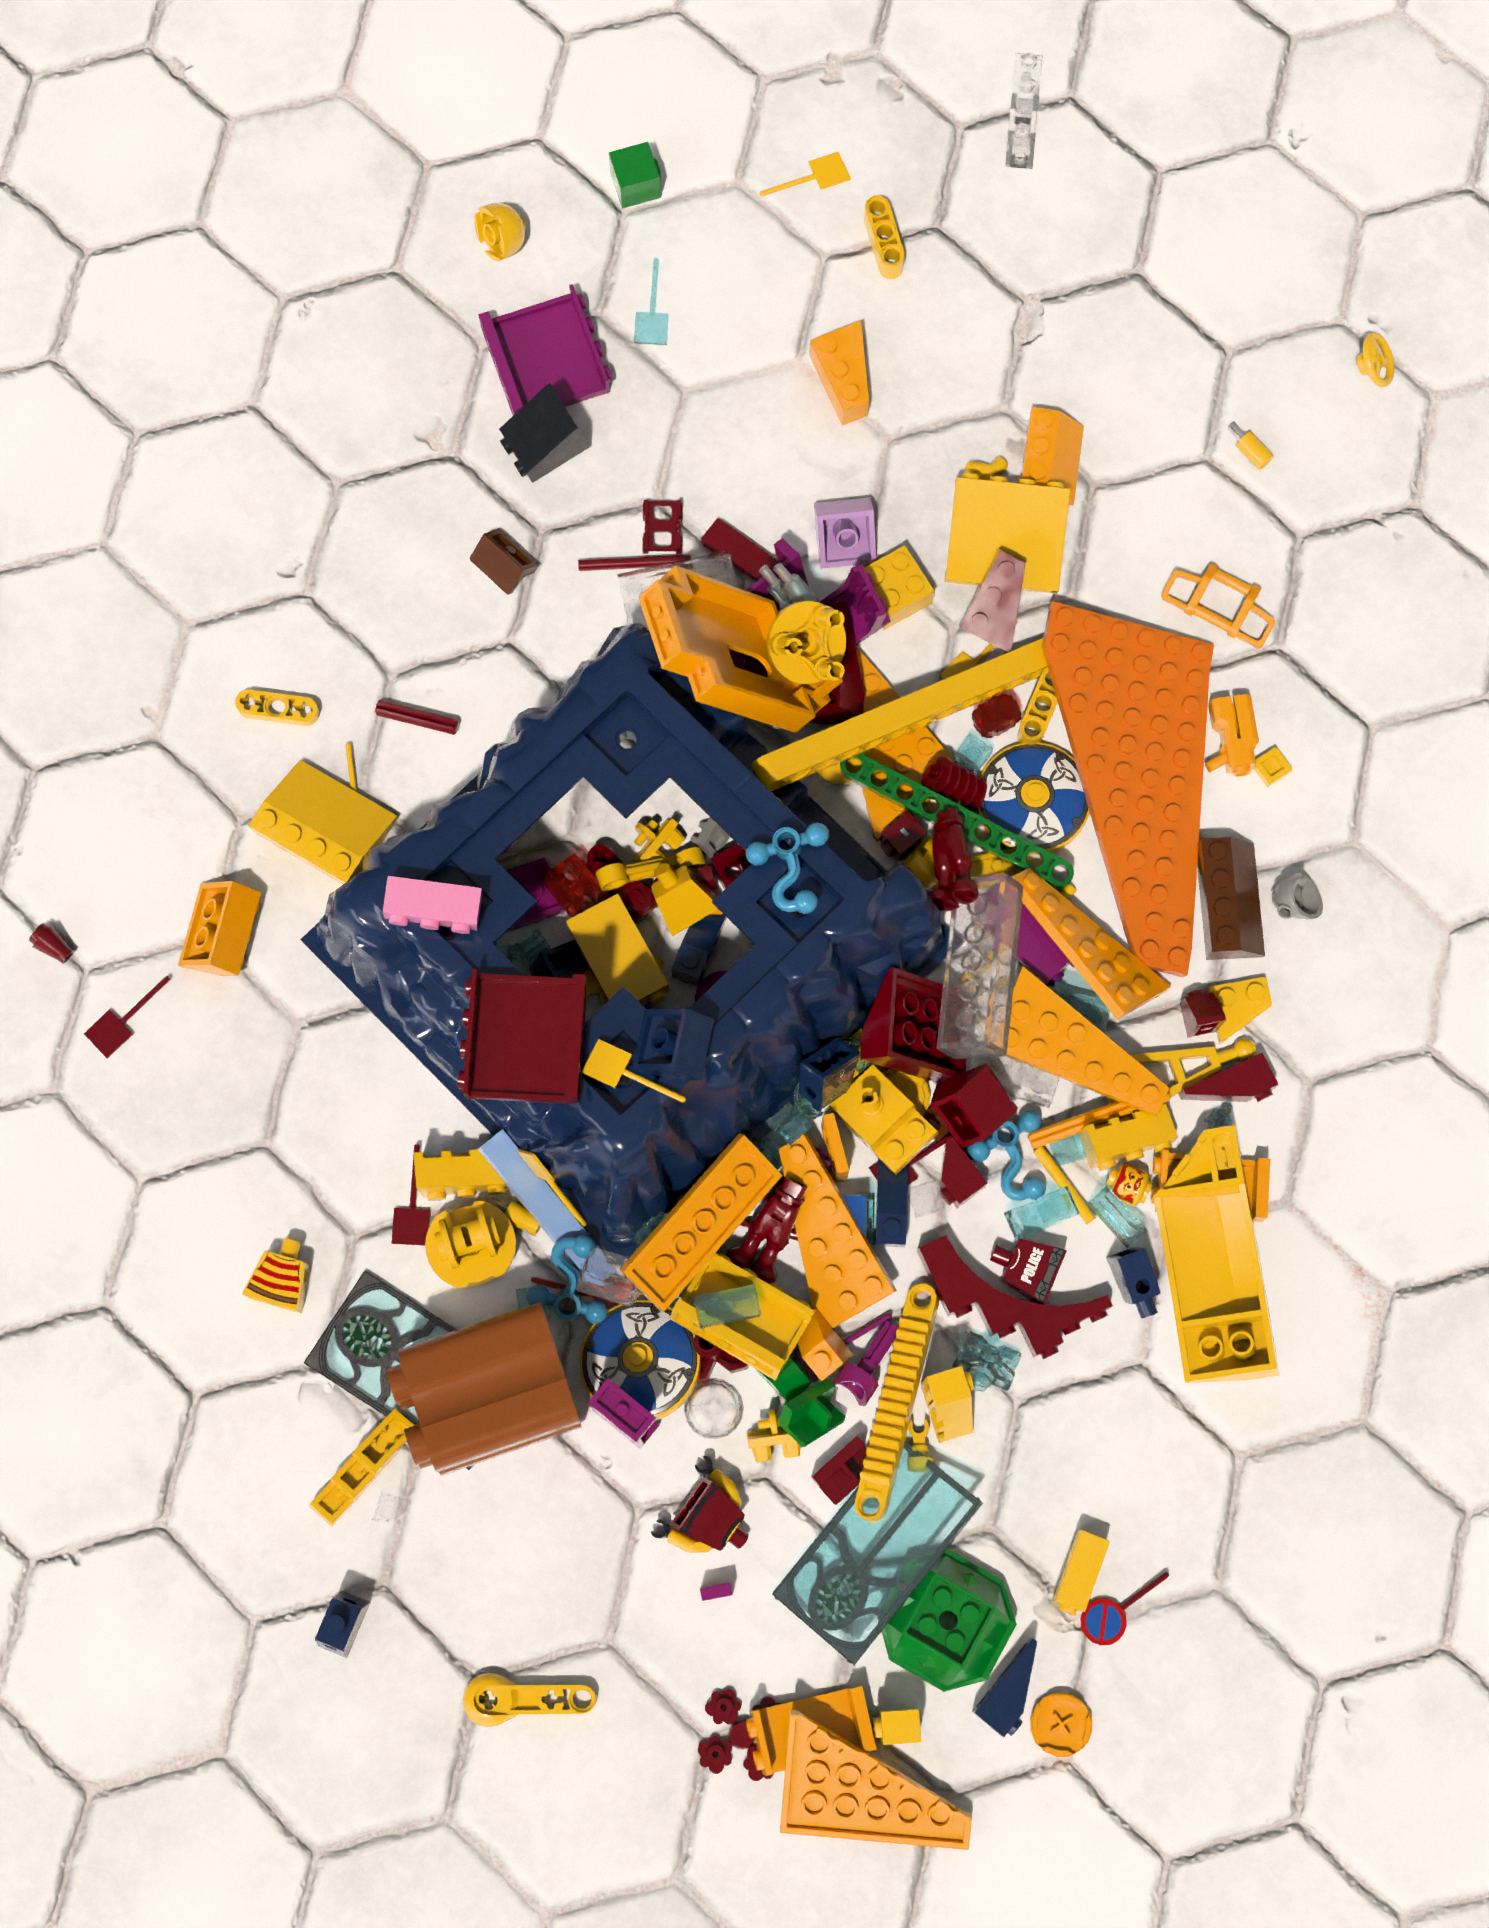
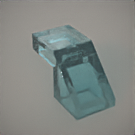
M1068 1187L1047 1193L1033 1202L1010 1209L1004 1213L1016 1241L1039 1233L1080 1214Z

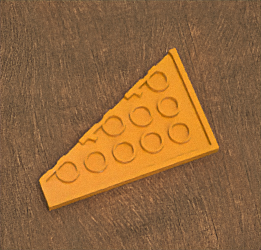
M855 646L864 687L863 713L901 698L859 648ZM926 726L870 749L871 759L922 785L921 779L925 768L935 758L945 756L951 761L956 762ZM876 772L871 776V782L873 785L881 787L887 783V777L881 772ZM900 786L896 790L897 796L902 800H908L913 796V791L909 786ZM862 787L873 838L878 842L880 841L881 833L909 811ZM932 799L925 800L922 803V807L925 806Z

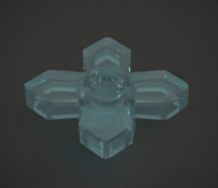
M966 1329L952 1367L962 1366L964 1372L969 1371L973 1380L974 1390L986 1391L992 1385L1008 1391L1013 1382L1014 1371L1019 1363L1021 1352L1007 1346L994 1347L989 1345L982 1335Z

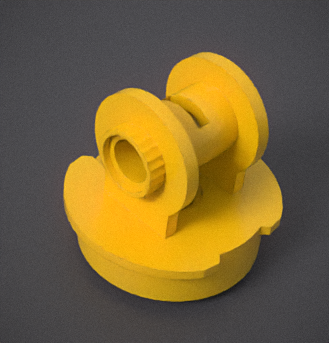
M476 1201L472 1206L458 1208L450 1213L443 1211L434 1218L426 1236V1255L435 1274L447 1284L456 1288L479 1287L503 1276L509 1269L515 1256L516 1236L510 1220L499 1208L485 1201Z

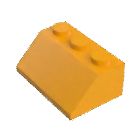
M1032 407L1028 420L1021 479L1035 480V485L1047 486V482L1063 483L1064 488L1070 489L1068 505H1074L1084 426L1059 410Z
M235 881L201 883L178 966L219 976H239L245 961L246 947L252 936L251 929L254 918L259 910L261 892Z

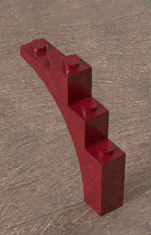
M946 1235L919 1247L917 1250L947 1317L955 1314L956 1318H960L972 1312L971 1306L975 1305L990 1337L998 1334L1000 1339L1016 1332L1014 1326L1018 1325L1033 1358L1041 1355L1042 1359H1046L1058 1353L1057 1347L1064 1343L1059 1332L1063 1331L1065 1336L1081 1329L1079 1323L1089 1318L1092 1323L1107 1317L1106 1310L1113 1306L1108 1295L1086 1303L1063 1306L1035 1304L1014 1298L993 1288L977 1276L958 1256Z

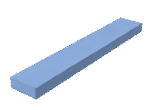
M503 1129L478 1149L554 1243L565 1237L576 1238L583 1234L589 1235L545 1180L538 1178L517 1152L519 1150ZM597 1244L594 1254L588 1258L576 1256L573 1249H566L563 1253L591 1289L595 1288L616 1270V1267Z

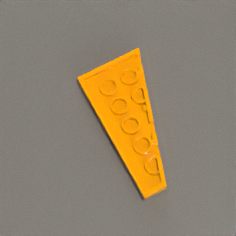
M1031 868L1013 875L1007 881V884L1117 1020L1164 994L1171 987Z

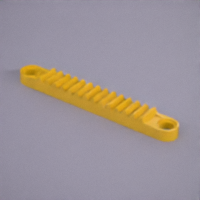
M925 1283L914 1285L907 1294L903 1314L899 1319L900 1326L896 1331L897 1337L893 1342L894 1349L890 1354L891 1361L887 1366L888 1373L884 1378L885 1385L881 1390V1399L878 1401L879 1408L875 1413L876 1420L872 1425L873 1432L869 1437L870 1444L866 1449V1458L863 1460L864 1467L860 1472L861 1479L855 1499V1510L863 1520L869 1523L882 1520L888 1511L939 1307L938 1294L930 1285ZM923 1292L929 1293L931 1296L930 1303L926 1307L916 1306V1297ZM869 1498H876L879 1502V1508L873 1514H867L863 1509L865 1501Z

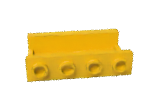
M717 1252L693 1278L682 1298L678 1299L673 1307L670 1320L776 1381L811 1322L815 1311L811 1309L806 1301L790 1297L778 1285L764 1282L752 1270L738 1267L731 1262L729 1257ZM752 1285L747 1293L692 1303L698 1295Z

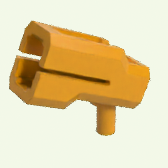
M1234 695V703L1231 702V696L1212 699L1208 706L1211 726L1213 730L1220 734L1222 747L1220 748V755L1205 762V767L1211 773L1225 765L1226 773L1233 774L1235 777L1249 775L1256 765L1254 749L1259 742L1251 695Z

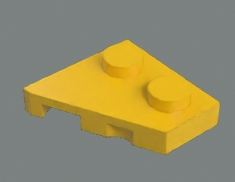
M1266 977L1207 988V993H1214L1226 1016V1021L1216 1032L1219 1043H1224L1229 1037L1272 1006Z

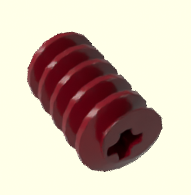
M939 756L931 761L925 768L921 779L922 786L930 788V790L939 793L941 796L956 802L972 812L980 807L987 792L985 779L977 776L972 771H968L963 766H959L956 762L951 761L945 756Z

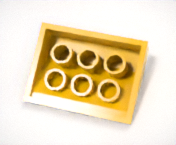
M299 760L263 801L248 826L255 834L339 883L344 884L363 871V858L370 848L384 841L398 816L304 761Z

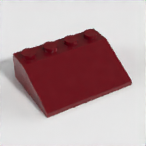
M894 967L889 968L862 1029L860 1060L936 1083L966 1072L970 993Z

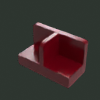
M858 1436L851 1440L811 1477L834 1505L841 1502L860 1483V1472L864 1467L863 1460L866 1458L867 1448Z

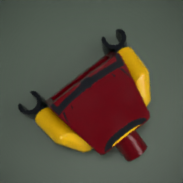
M703 1456V1459L709 1463L708 1469L701 1470L695 1465L696 1472L703 1476V1478L670 1525L666 1521L656 1520V1522L664 1525L665 1530L663 1534L658 1535L651 1531V1534L659 1539L668 1538V1543L688 1553H708L713 1548L721 1551L727 1542L740 1549L748 1540L749 1534L739 1527L745 1514L740 1510L742 1501L736 1484L720 1469H714L710 1457Z

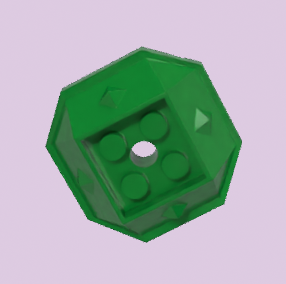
M946 1550L881 1633L888 1659L939 1690L946 1692L988 1680L1017 1623L1003 1580L956 1553ZM934 1554L907 1561L898 1578L909 1586ZM895 1587L892 1588L881 1609L884 1617L903 1594ZM944 1611L952 1612L956 1618L954 1627L949 1630L943 1629L939 1623V1617Z

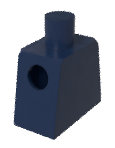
M1131 1247L1106 1257L1124 1302L1132 1305L1135 1304L1141 1319L1158 1313L1152 1297L1161 1294L1146 1249ZM1140 1281V1289L1136 1291V1283Z

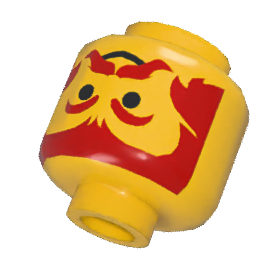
M1124 1163L1118 1170L1112 1168L1105 1185L1110 1186L1109 1195L1112 1199L1135 1207L1139 1202L1144 1204L1153 1182L1149 1181V1174L1146 1171Z

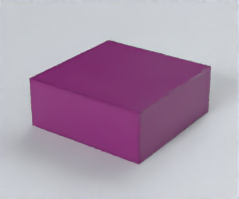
M725 1583L700 1588L702 1601L732 1596L731 1584Z

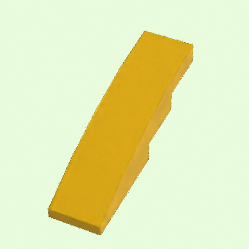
M394 1408L353 1452L352 1457L331 1478L330 1483L314 1498L309 1507L332 1527L405 1445L407 1439L404 1429L414 1425Z

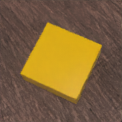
M1276 746L1257 758L1256 765L1253 768L1267 788L1293 770Z

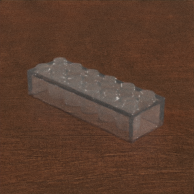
M1007 874L971 877L972 881L978 886V898L971 904L959 903L958 909L951 910L936 1049L954 1059L1007 1056L1024 888L1022 884Z

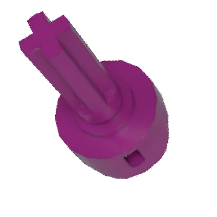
M885 1321L857 1366L845 1363L832 1382L834 1385H841L847 1388L855 1396L860 1406L867 1405L879 1386L878 1382L871 1375L897 1337L896 1331L898 1326L894 1323L891 1324Z

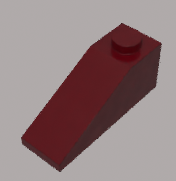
M1260 1053L1184 1088L1178 1095L1181 1100L1248 1102L1256 1099L1258 1103L1273 1096L1272 1090L1279 1084L1263 1053Z

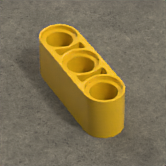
M874 195L866 201L864 223L880 274L884 278L895 279L903 271L904 250L888 200L883 196ZM878 211V212H881L882 214H881V215H874V214H872V212ZM885 235V236H888L889 238H888V239H881L879 236ZM892 259L895 260L896 263L891 264L888 263L886 260Z
M1048 667L1043 670L1021 721L1017 734L1019 743L1029 745L1041 743L1058 704L1054 687L1046 682L1047 678H1051ZM1044 703L1048 706L1049 710L1039 711L1035 704ZM1026 728H1034L1038 735L1034 737L1029 736L1024 730Z

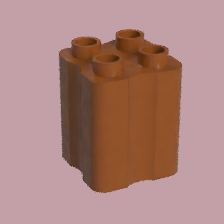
M541 1302L399 1349L397 1353L400 1364L385 1369L396 1404H400L402 1410L415 1407L419 1424L404 1429L415 1465L419 1464L420 1469L433 1465L434 1470L439 1472L441 1476L582 1428Z

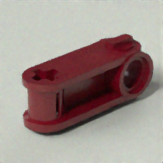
M596 845L588 851L586 872L600 887L595 874L596 871L607 865L623 862L607 846ZM640 880L628 882L614 890L603 891L609 898L619 894L635 924L646 919L649 913L658 907L654 894Z

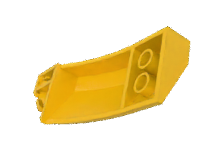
M1235 1125L1206 1129L1199 1136L1197 1143L1191 1151L1184 1156L1174 1169L1172 1176L1163 1188H1160L1154 1196L1185 1383L1253 1380L1280 1376Z

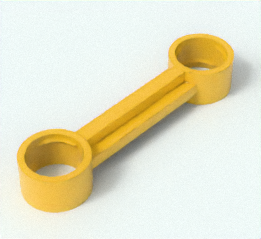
M692 847L680 851L676 855L629 865H623V863L610 864L600 868L595 874L601 890L609 891L622 887L628 882L656 877L654 875L655 869L664 863H668L673 871L682 866H688L690 869L706 866V861L701 848Z

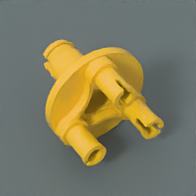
M799 601L782 609L772 621L767 635V652L775 670L784 678L800 684H813L829 679L838 681V677L842 678L845 669L841 661L846 648L843 613L814 601Z

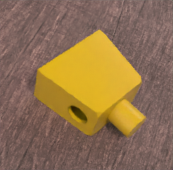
M664 863L655 869L654 875L659 881L655 882L651 888L672 936L718 910L712 904V901L716 898L713 890L688 866H682L673 871L668 863Z

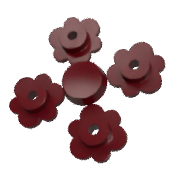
M725 1689L722 1693L714 1691L711 1694L712 1700L708 1701L705 1705L706 1713L713 1716L715 1724H721L724 1721L726 1724H732L728 1732L729 1741H720L717 1736H712L709 1738V1742L704 1741L699 1744L700 1765L704 1768L709 1767L712 1773L718 1774L722 1772L724 1765L728 1766L731 1764L732 1758L729 1754L732 1751V1746L741 1750L748 1748V1758L743 1761V1766L749 1770L748 1775L750 1779L759 1781L763 1777L765 1779L772 1778L773 1775L765 1776L762 1773V1769H756L753 1751L757 1750V1746L753 1745L755 1738L749 1737L746 1721L736 1722V1712L741 1709V1703L736 1700L735 1692L731 1689ZM766 1696L761 1700L760 1705L757 1704L752 1708V1711L782 1703H775L772 1697ZM725 1704L727 1706L726 1710H721V1705ZM713 1752H718V1756L713 1757Z

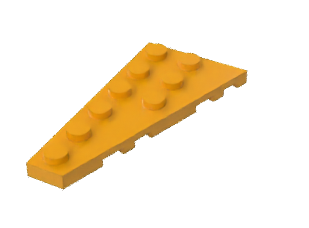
M1022 966L989 1049L1157 1117L1169 1087Z
M806 1133L781 1147L779 1154L784 1177H790L807 1187L802 1197L805 1202L800 1206L795 1228L812 1307L819 1311L833 1329L897 1290Z

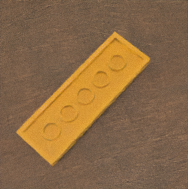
M739 1133L619 1270L658 1310L664 1312L783 1175L744 1134Z

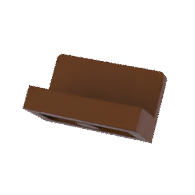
M500 528L484 533L470 556V561L507 595L513 593L521 578L535 573L539 566Z

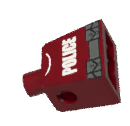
M1018 1239L1013 1251L996 1244L990 1261L1006 1267L1001 1278L1003 1283L1034 1303L1044 1305L1067 1250L1025 1239Z

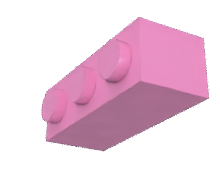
M388 876L383 916L384 919H389V923L393 925L407 926L408 922L420 923V927L424 929L438 930L439 926L452 927V932L469 934L470 930L477 931L482 888Z

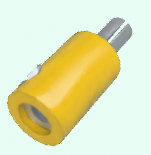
M1232 423L1228 427V430L1238 440L1236 447L1258 470L1263 469L1273 459L1274 455L1252 432L1245 434L1236 423Z
M494 1197L490 1199L491 1202L489 1203L499 1208L508 1217L513 1226L533 1236L538 1234L541 1226L523 1205L515 1201L508 1205Z

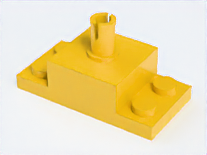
M873 1064L857 1078L853 1075L848 1091L830 1103L829 1110L895 1175L938 1135V1131L916 1111L914 1104Z

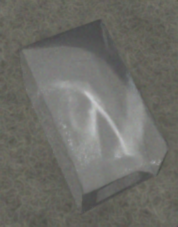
M593 1248L580 1266L577 1291L631 1307L643 1294L619 1270L629 1259L628 1257L600 1248ZM588 1272L596 1274L600 1279L590 1276ZM613 1282H623L628 1288L613 1284Z

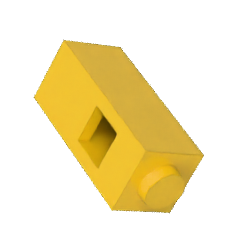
M1083 1530L1077 1531L1052 1600L1059 1603L1058 1610L1073 1616L1076 1615L1077 1611H1086L1110 1541Z

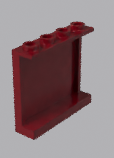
M472 969V977L466 978L465 996L470 997L469 1009L464 1008L463 1027L467 1028V1040L462 1039L460 1046V1057L465 1058L464 1071L459 1070L458 1089L463 1090L462 1093L466 1099L579 1104L588 982L586 974H573V978L482 974L478 973L477 969Z

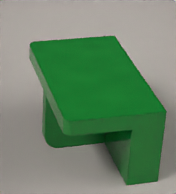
M828 1378L784 1404L778 1424L802 1447L809 1445L845 1421L846 1416L830 1402L836 1385Z

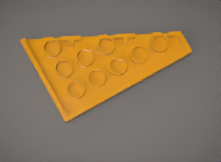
M790 1710L780 1833L969 1850L971 1814L797 1710Z

